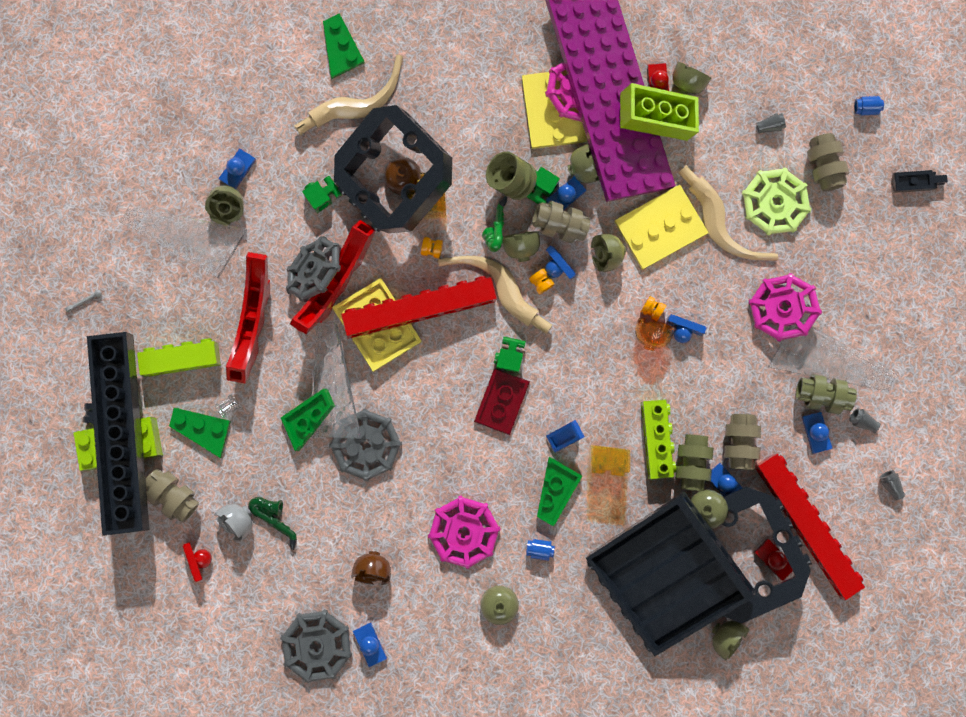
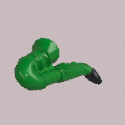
M504 196L497 205L493 227L486 228L482 232V238L491 252H497L502 245V229L504 225V213L502 211L507 203V196Z

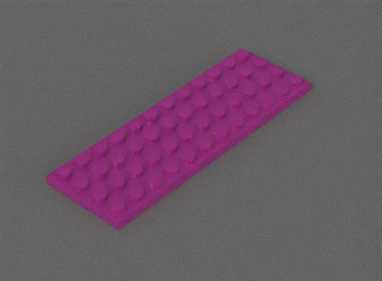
M545 0L606 202L674 188L676 185L661 137L659 135L620 128V93L631 83L645 85L619 1Z

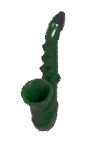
M262 497L251 499L248 504L251 513L289 537L291 550H294L297 542L296 533L273 516L274 514L279 517L281 516L283 501H270Z

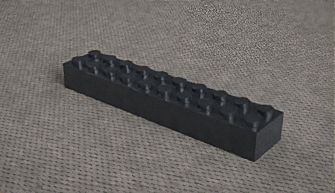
M128 332L87 336L102 536L148 531L150 528L134 335Z

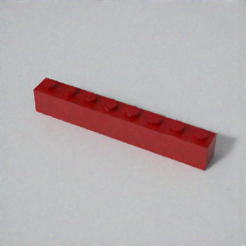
M480 276L475 278V281H460L456 283V286L452 287L443 285L438 287V290H423L419 292V295L412 296V294L403 295L401 299L395 301L393 299H386L382 301V304L375 305L370 303L364 305L362 309H346L345 313H342L341 316L347 339L495 303L497 297L491 277Z
M772 454L755 465V469L775 500L780 499L784 507L783 512L789 517L794 529L839 598L843 600L849 599L865 588L862 583L864 581L862 576L857 571H854L851 566L853 565L851 559L840 550L842 548L841 544L829 533L831 529L825 521H821L818 516L820 515L815 505L810 504L807 492L799 487L797 477L787 469V462L784 457Z

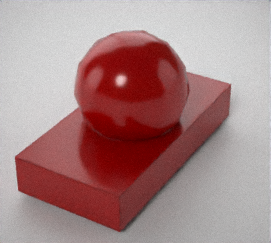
M666 63L648 64L649 87L669 91Z
M766 539L754 551L781 581H784L793 572L785 554L769 539Z
M190 542L183 544L182 547L194 582L203 580L200 569L206 568L211 564L212 555L205 549H200L194 553Z

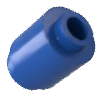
M880 96L860 97V99H855V114L860 116L879 115L884 110V100H881Z
M528 540L526 556H531L532 559L549 561L550 557H554L555 546L551 545L552 541Z

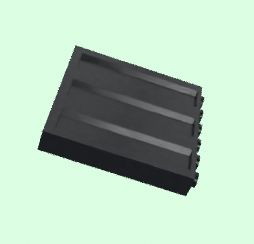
M685 491L590 552L586 557L589 568L596 572L601 585L610 592L612 601L619 605L624 618L629 619L633 625L634 632L643 639L646 649L652 652L654 657L754 598L756 592Z

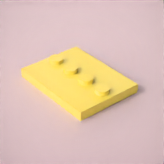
M564 70L561 72V74L563 76H566L567 71ZM549 72L522 75L531 149L587 142L582 122L559 117L558 111L550 99L545 96ZM556 80L555 89L559 90L560 82ZM557 96V98L559 99V101L561 102V104H562L563 107H564L565 104L563 103V101L561 100V98H560L559 96ZM569 108V111L579 113V111L576 110L577 108Z
M681 185L674 187L614 221L642 270L708 234L707 229Z
M380 278L333 306L332 309L344 326L341 314L345 313L346 309L356 308L358 310L362 309L366 304L374 303L378 305L382 304V301L386 299H393V301L395 299ZM411 324L351 338L372 372H375L422 343Z

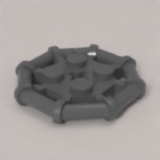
M320 236L316 241L300 247V252L293 263L287 267V293L293 294L301 302H307L309 298L321 292L325 293L327 286L341 269V266H339L340 245L329 241L325 236Z
M363 409L354 415L338 421L339 425L332 443L329 444V448L332 449L340 467L339 471L364 479V481H369V479L393 469L392 466L398 450L402 446V442L398 438L390 417L386 418ZM361 419L363 421V425L358 426L355 429H352L349 426L350 424L357 422ZM368 419L380 423V427L377 429L369 426ZM385 428L391 439L389 442L385 441L382 434ZM344 431L350 432L346 443H340ZM368 439L371 447L362 450L361 442H365ZM386 446H389L391 450L387 460H385L382 456ZM340 448H346L350 459L346 462ZM379 460L383 464L369 471L371 463ZM355 461L363 464L364 470L362 471L350 465Z
M326 609L319 612L298 613L295 620L280 637L285 662L283 665L305 680V683L324 679L334 680L353 654L350 650L348 625L345 626L328 613ZM320 620L318 626L308 627L306 621ZM326 621L337 629L335 633L324 627ZM301 626L303 631L298 638L292 637L298 627ZM340 635L342 642V650L337 649L335 637H338ZM314 641L321 644L318 652H315V649H311ZM290 643L295 644L296 656L294 657L291 654ZM335 654L341 656L335 665L331 667L329 661ZM297 660L303 661L308 666L307 671L295 662ZM314 667H325L326 671L312 673Z

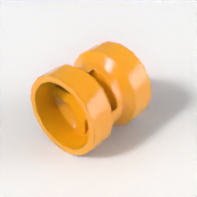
M424 237L421 255H432L434 258L440 259L443 240L437 239L434 241L429 237Z
M545 269L539 270L529 278L531 284L536 286V291L539 295L555 285L552 279L547 277Z
M649 296L640 312L650 315L657 322L666 305L656 302L655 298Z

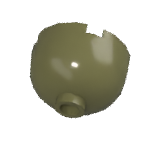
M677 62L672 74L673 83L679 88L677 92L685 95L701 93L706 89L711 80V77L692 67H687L686 64Z
M589 144L577 148L570 157V165H567L570 175H574L581 183L588 184L599 181Z
M225 185L218 186L211 190L207 196L205 210L210 215L209 217L212 221L218 224L229 225L231 222H237L243 215L244 200L240 192L235 188Z
M529 231L522 234L516 233L503 236L502 245L504 251L509 257L516 258L519 262L529 261L530 256L535 255L539 250V232Z
M612 234L596 235L592 239L591 248H594L596 258L592 256L595 268L599 272L617 269L622 264L626 254L625 246L620 239Z
M703 490L691 498L692 503L711 529L717 528L724 523L728 515V506L721 494L713 490Z
M495 585L483 593L480 601V610L488 622L495 625H505L516 617L519 610V601L516 594L510 588Z
M734 620L725 621L722 625L717 623L712 630L714 634L712 646L715 652L727 661L741 645L742 636L746 638L750 629Z

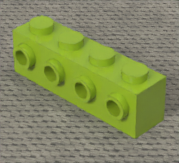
M211 338L202 339L200 343L193 344L192 341L182 342L181 346L176 347L173 344L163 345L162 349L157 350L154 347L144 348L143 352L137 353L139 374L142 377L221 366L218 343L212 341Z
M666 399L641 402L648 479L674 477L676 462L672 461V454H674L675 449L674 443L670 441V434L673 433L672 423L668 421V415L671 414L670 404H667Z

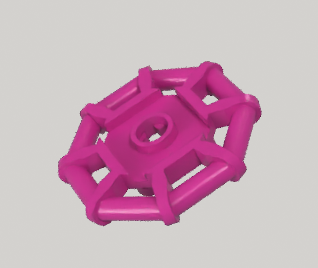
M562 62L556 67L550 68L545 96L550 99L558 111L559 117L582 122L579 113L569 111V108L572 109L573 107L578 110L568 74L566 76L561 74L562 71L566 70L565 64ZM556 80L560 82L559 90L555 89ZM557 96H559V97L561 98V100L563 101V103L565 104L564 107H563V105L561 104V102L559 101V99L557 98Z
M793 273L771 279H763L762 284L748 302L751 306L755 323L754 327L777 339L778 342L799 336L806 337L817 318L822 315L815 291L816 287L795 277ZM786 283V287L777 289L773 287L774 285ZM792 284L803 289L801 293L794 291L791 288ZM768 290L770 292L769 297L766 300H761L765 291ZM809 296L811 307H806L804 297ZM783 302L791 306L788 308V311L780 309ZM759 306L765 307L767 316L761 318ZM804 313L811 314L803 325L800 320ZM770 320L774 325H778V331L766 325V323ZM796 325L798 328L783 332L785 326Z
M461 495L446 505L435 509L436 513L428 538H430L441 562L445 561L470 569L471 566L493 556L494 546L501 528L496 523L486 502L484 504L464 498ZM459 506L460 512L450 518L445 514ZM464 506L477 509L476 515L464 512ZM482 513L490 527L484 528L480 522L479 517ZM443 518L447 521L444 532H438ZM463 527H467V531L470 532L469 536L466 535L465 538H462L461 533H458L459 529H463ZM484 532H490L487 546L481 544ZM441 537H444L449 545L446 551L439 540ZM478 547L482 550V552L469 558L470 551ZM452 550L464 553V559L450 555Z

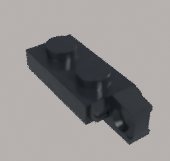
M932 170L895 172L892 174L894 193L929 191L937 189V185H945L948 182L947 175H936V172Z

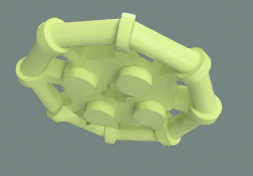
M787 168L758 171L748 187L742 191L746 220H750L769 236L783 232L794 233L806 215L811 213L812 208L809 205L807 183H803L787 171ZM779 177L777 183H772L768 180V178ZM785 180H788L790 183L796 186V188L793 189L792 187H790L788 184L785 183ZM761 182L764 185L760 193L755 192L754 190ZM798 192H800L801 204H798L795 198ZM779 197L781 205H775L772 199ZM752 198L757 199L758 209L753 211ZM795 209L799 210L800 212L793 220L790 215ZM761 213L768 218V224L757 217V215ZM785 220L787 224L774 226L775 221Z

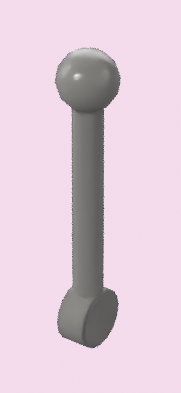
M95 290L94 294L73 305L67 306L65 308L66 312L74 310V308L94 297H100L102 295L101 290Z

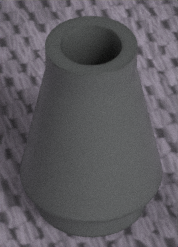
M776 113L756 123L759 134L782 131V129L786 128L785 118L782 113Z
M855 409L849 419L853 426L869 430L873 433H876L881 425L864 409Z
M890 470L880 476V483L893 496L894 500H900L905 497L898 473Z

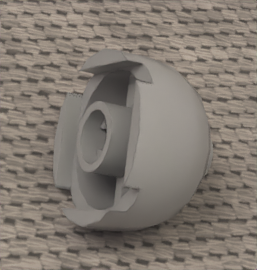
M231 503L214 513V516H218L216 520L227 533L229 532L236 536L233 538L236 542L240 543L251 532L252 520L250 515L252 513L246 506L240 507L237 504Z

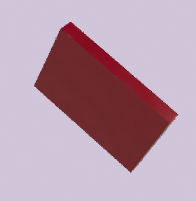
M494 368L474 422L510 435L530 381Z

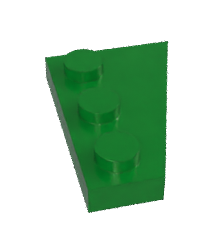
M340 13L324 20L323 25L331 79L365 62Z
M323 388L281 417L295 451H300L335 407L328 389Z
M174 408L169 427L217 457L222 458L231 421Z
M548 457L537 517L554 527L580 482L582 475L551 457Z

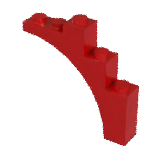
M361 220L352 226L339 253L340 272L335 274L325 293L321 292L308 300L292 318L291 326L307 334L319 322L322 323L331 314L332 307L337 298L345 291L353 272L363 262L376 232L373 227Z
M248 252L246 255L244 298L237 334L226 365L227 381L246 384L258 355V338L264 326V308L270 296L267 255Z

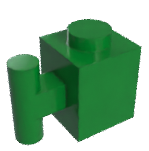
M540 167L536 171L537 180L533 188L535 191L527 196L528 199L537 204L546 203V200L541 198L542 194L549 198L560 181L558 176Z
M330 176L324 178L327 184L324 188L316 181L315 183L307 184L304 187L305 190L302 191L317 214L332 204L329 195L333 193L336 198L342 196V193L339 192L337 185Z
M503 336L502 344L509 345V349L501 348L500 353L496 352L494 364H497L496 369L519 374L523 353L516 352V348H524L526 341Z

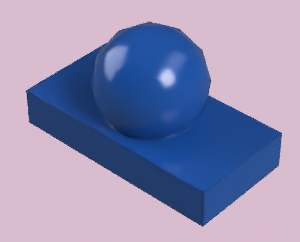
M239 148L234 157L227 161L226 169L219 177V180L237 189L256 159Z
M574 176L546 199V203L554 201L563 204L564 211L587 190Z
M554 246L546 249L553 258L545 266L549 277L558 278L562 275L563 271L571 280L577 276Z
M673 314L669 315L666 320V324L676 327L673 335L679 343L690 341L692 333L699 336L704 335L707 328Z
M822 412L802 416L812 454L833 449L829 438V429L825 425Z
M576 420L546 435L554 452L585 437Z
M718 463L712 469L710 482L724 497L743 488L721 463Z
M371 622L353 630L368 667L387 659Z

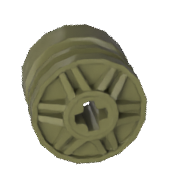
M509 151L496 154L491 159L486 170L488 185L513 200H521L527 197L535 187L537 180L536 170L533 165Z

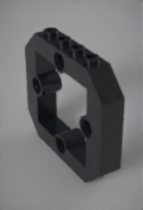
M392 105L373 108L335 154L334 182L339 186V192L350 198L348 200L350 204L361 210L359 213L365 219L372 222L371 226L377 232L383 231L388 234L412 232L452 185L453 158L401 107ZM395 125L404 134L402 139L404 146L415 153H423L433 165L416 185L409 183L402 188L401 198L403 201L390 214L381 205L379 196L367 190L353 174L366 158L375 159L380 155V141Z
M749 487L742 488L723 497L727 502L728 511L734 514V520L731 523L724 522L722 525L725 527L734 526L738 521L739 512L759 503L773 530V541L782 548L795 576L774 586L768 580L758 581L754 586L756 591L754 598L724 615V617L742 624L801 598L811 572L809 566L812 565L807 553L803 555L800 549L803 545L798 535L794 536L791 531L794 527L789 517L785 518L781 512L784 510L780 499L775 500L774 496ZM781 531H785L788 534V540L784 543L777 540V534ZM761 585L769 586L770 593L763 596L758 592Z

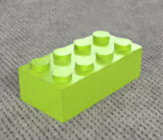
M631 83L620 93V128L688 141L699 133L698 97Z
M141 418L144 459L163 456L157 418ZM94 428L73 432L79 470L90 471L97 469Z

